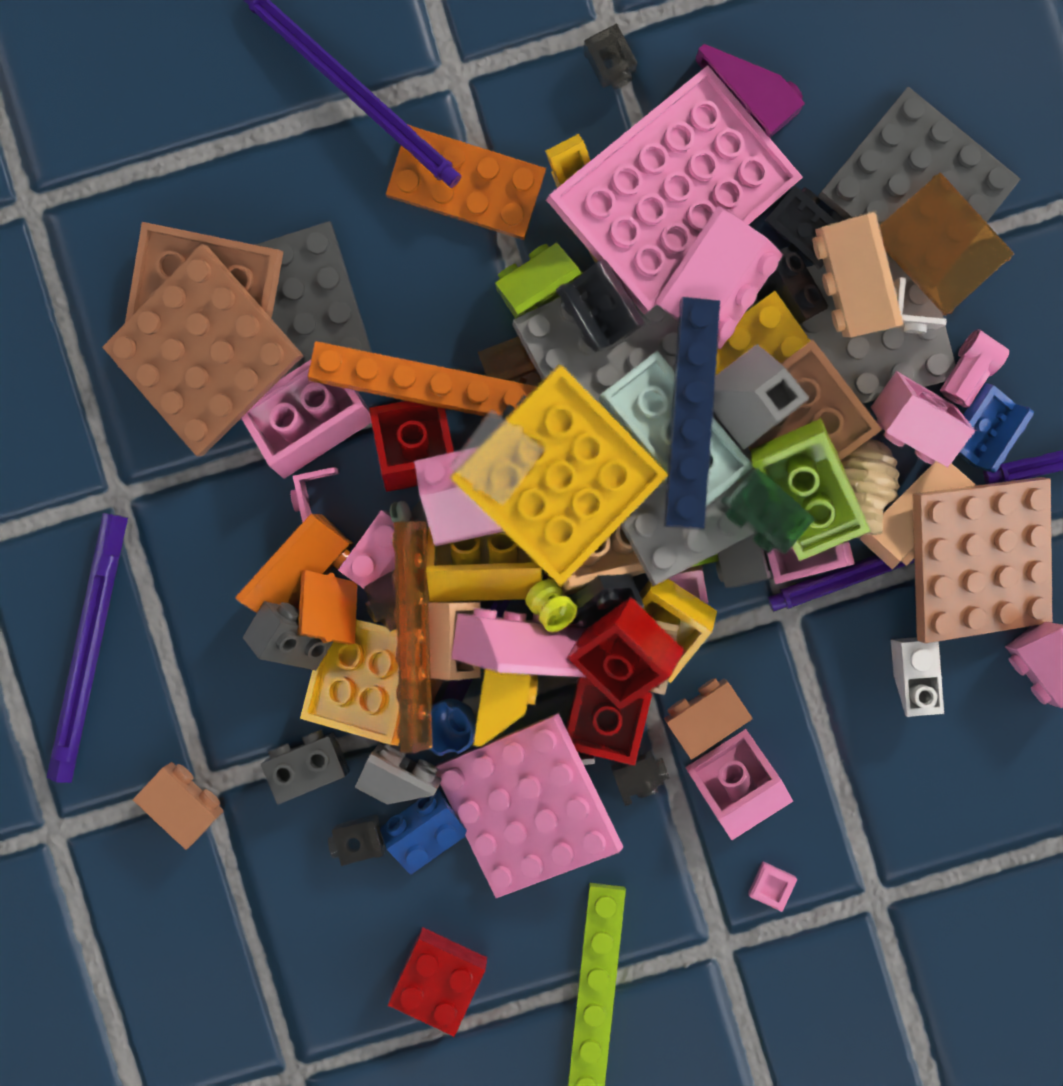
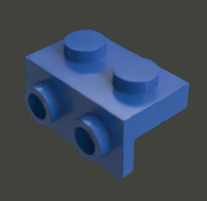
M984 383L970 407L963 414L975 432L958 453V456L972 467L995 473L1005 461L1021 433L1026 429L1028 422L1034 415V411L1029 407L1015 404L995 385Z
M439 788L434 796L419 798L400 814L391 817L380 828L386 849L410 875L466 837L465 834L467 832L453 809L447 804L444 794Z

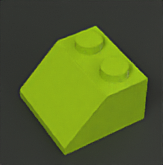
M558 243L551 247H548L547 244L539 246L528 255L531 260L520 267L516 263L512 264L498 274L500 280L495 282L496 289L515 319L560 298L556 289L562 284L572 283L582 275L577 265Z

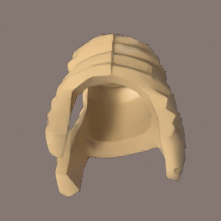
M869 439L843 458L841 463L869 525L870 532L866 534L878 535L882 534L883 510L885 506L892 504L899 498L897 491L900 486L897 480L900 473L896 469L898 461L893 457L891 450L883 442Z

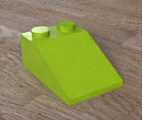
M821 418L751 449L752 465L799 561L870 532L866 518Z

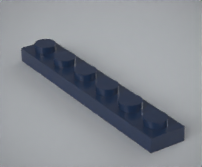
M682 297L680 300L664 527L692 530L705 529L720 300Z

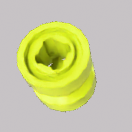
M542 580L535 584L527 593L526 605L535 615H539L541 624L549 632H558L566 628L576 617V605L569 597L563 596V590L554 580Z

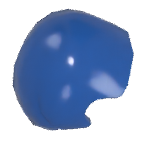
M455 698L442 699L428 707L418 721V733L423 744L434 754L439 756L450 752L460 754L474 743L477 718L469 705Z

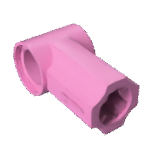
M980 329L975 330L962 344L958 353L960 359L941 387L940 392L952 403L964 408L970 407L988 377L994 375L1005 363L1009 355V349Z

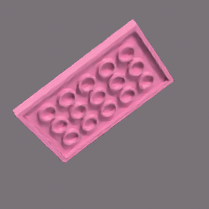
M707 65L553 191L546 201L598 261L606 260L629 298L645 315L657 305L655 301L718 206L726 209L749 225L803 177Z

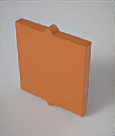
M307 570L302 571L298 635L321 639L324 644L331 641L347 645L355 644L358 584L351 580L335 577L334 573L325 575Z

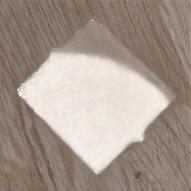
M491 410L450 467L472 482L473 489L483 490L504 505L544 449L524 435L520 426H512Z

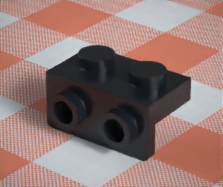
M793 245L779 250L783 256L779 260L774 273L768 277L758 292L757 299L760 302L776 291L796 321L801 325L813 316L828 309V304L798 251Z
M606 260L597 261L572 283L562 284L556 289L561 298L563 309L573 317L581 330V337L585 344L596 353L613 349L645 324Z

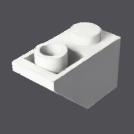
M917 637L891 639L893 673L905 716L944 714L939 641L922 643L917 641Z

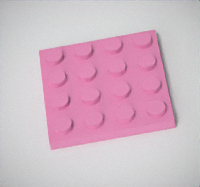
M559 713L435 766L438 769L436 776L441 778L440 785L453 811L467 830L465 836L495 898L617 854L623 848Z

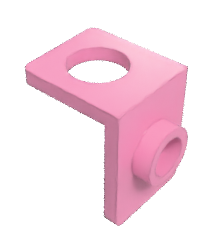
M332 467L292 476L295 490L290 491L294 511H300L302 523L312 514L305 481L340 474L338 468Z

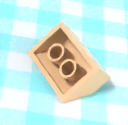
M875 211L815 229L817 237L812 239L813 248L817 259H823L826 273L822 274V282L827 296L832 295L836 310L831 311V316L836 331H841L843 337L851 338L904 325Z

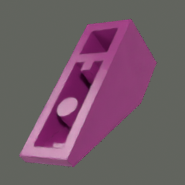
M703 44L698 49L695 58L696 63L702 69L708 65L769 138L773 137L797 116L804 106L805 102L802 100L803 95L800 89L793 82H786L781 75L706 44Z

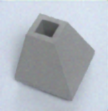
M756 344L715 376L713 413L740 448L745 450L801 407L809 397L787 369Z
M379 743L370 754L355 788L385 804H392L434 796L441 778L436 776L438 769L433 764L419 759L416 763L405 757L406 751L399 746L389 744L384 746Z

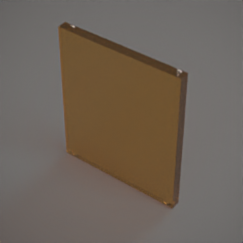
M941 172L934 175L931 181L879 226L885 251L944 316L951 314L954 308L1005 262L1010 261L1015 254Z

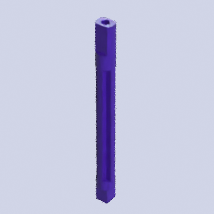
M109 513L102 514L46 777L56 783H72L128 517Z

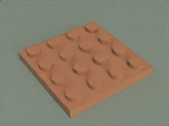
M142 222L125 323L201 244L207 245L272 319L284 251Z
M202 244L102 347L196 456H204L304 356L207 245Z
M1038 477L913 494L917 641L931 643L1041 625L1044 622L1052 623L1050 478Z

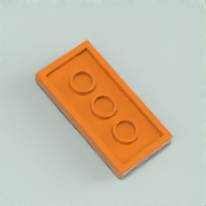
M408 125L446 160L453 163L452 167L461 174V179L453 188H450L442 180L438 181L434 174L422 165L414 155L403 146H400L386 191L388 198L525 240L546 174V168Z

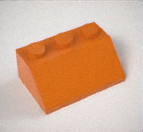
M310 514L235 598L256 613L264 601L279 605L285 602L299 609L301 572L307 570L326 575L333 566L338 570L351 553L349 549L354 543L322 514Z

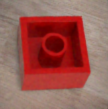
M410 401L369 408L386 492L418 486L415 461L454 452L445 408Z
M629 598L584 630L567 659L621 710L668 680L672 676L684 649L635 600Z
M578 677L566 724V730L577 752L635 766L653 693L648 692L620 710L587 677Z
M422 927L393 988L387 1006L455 1037L486 971L487 957Z

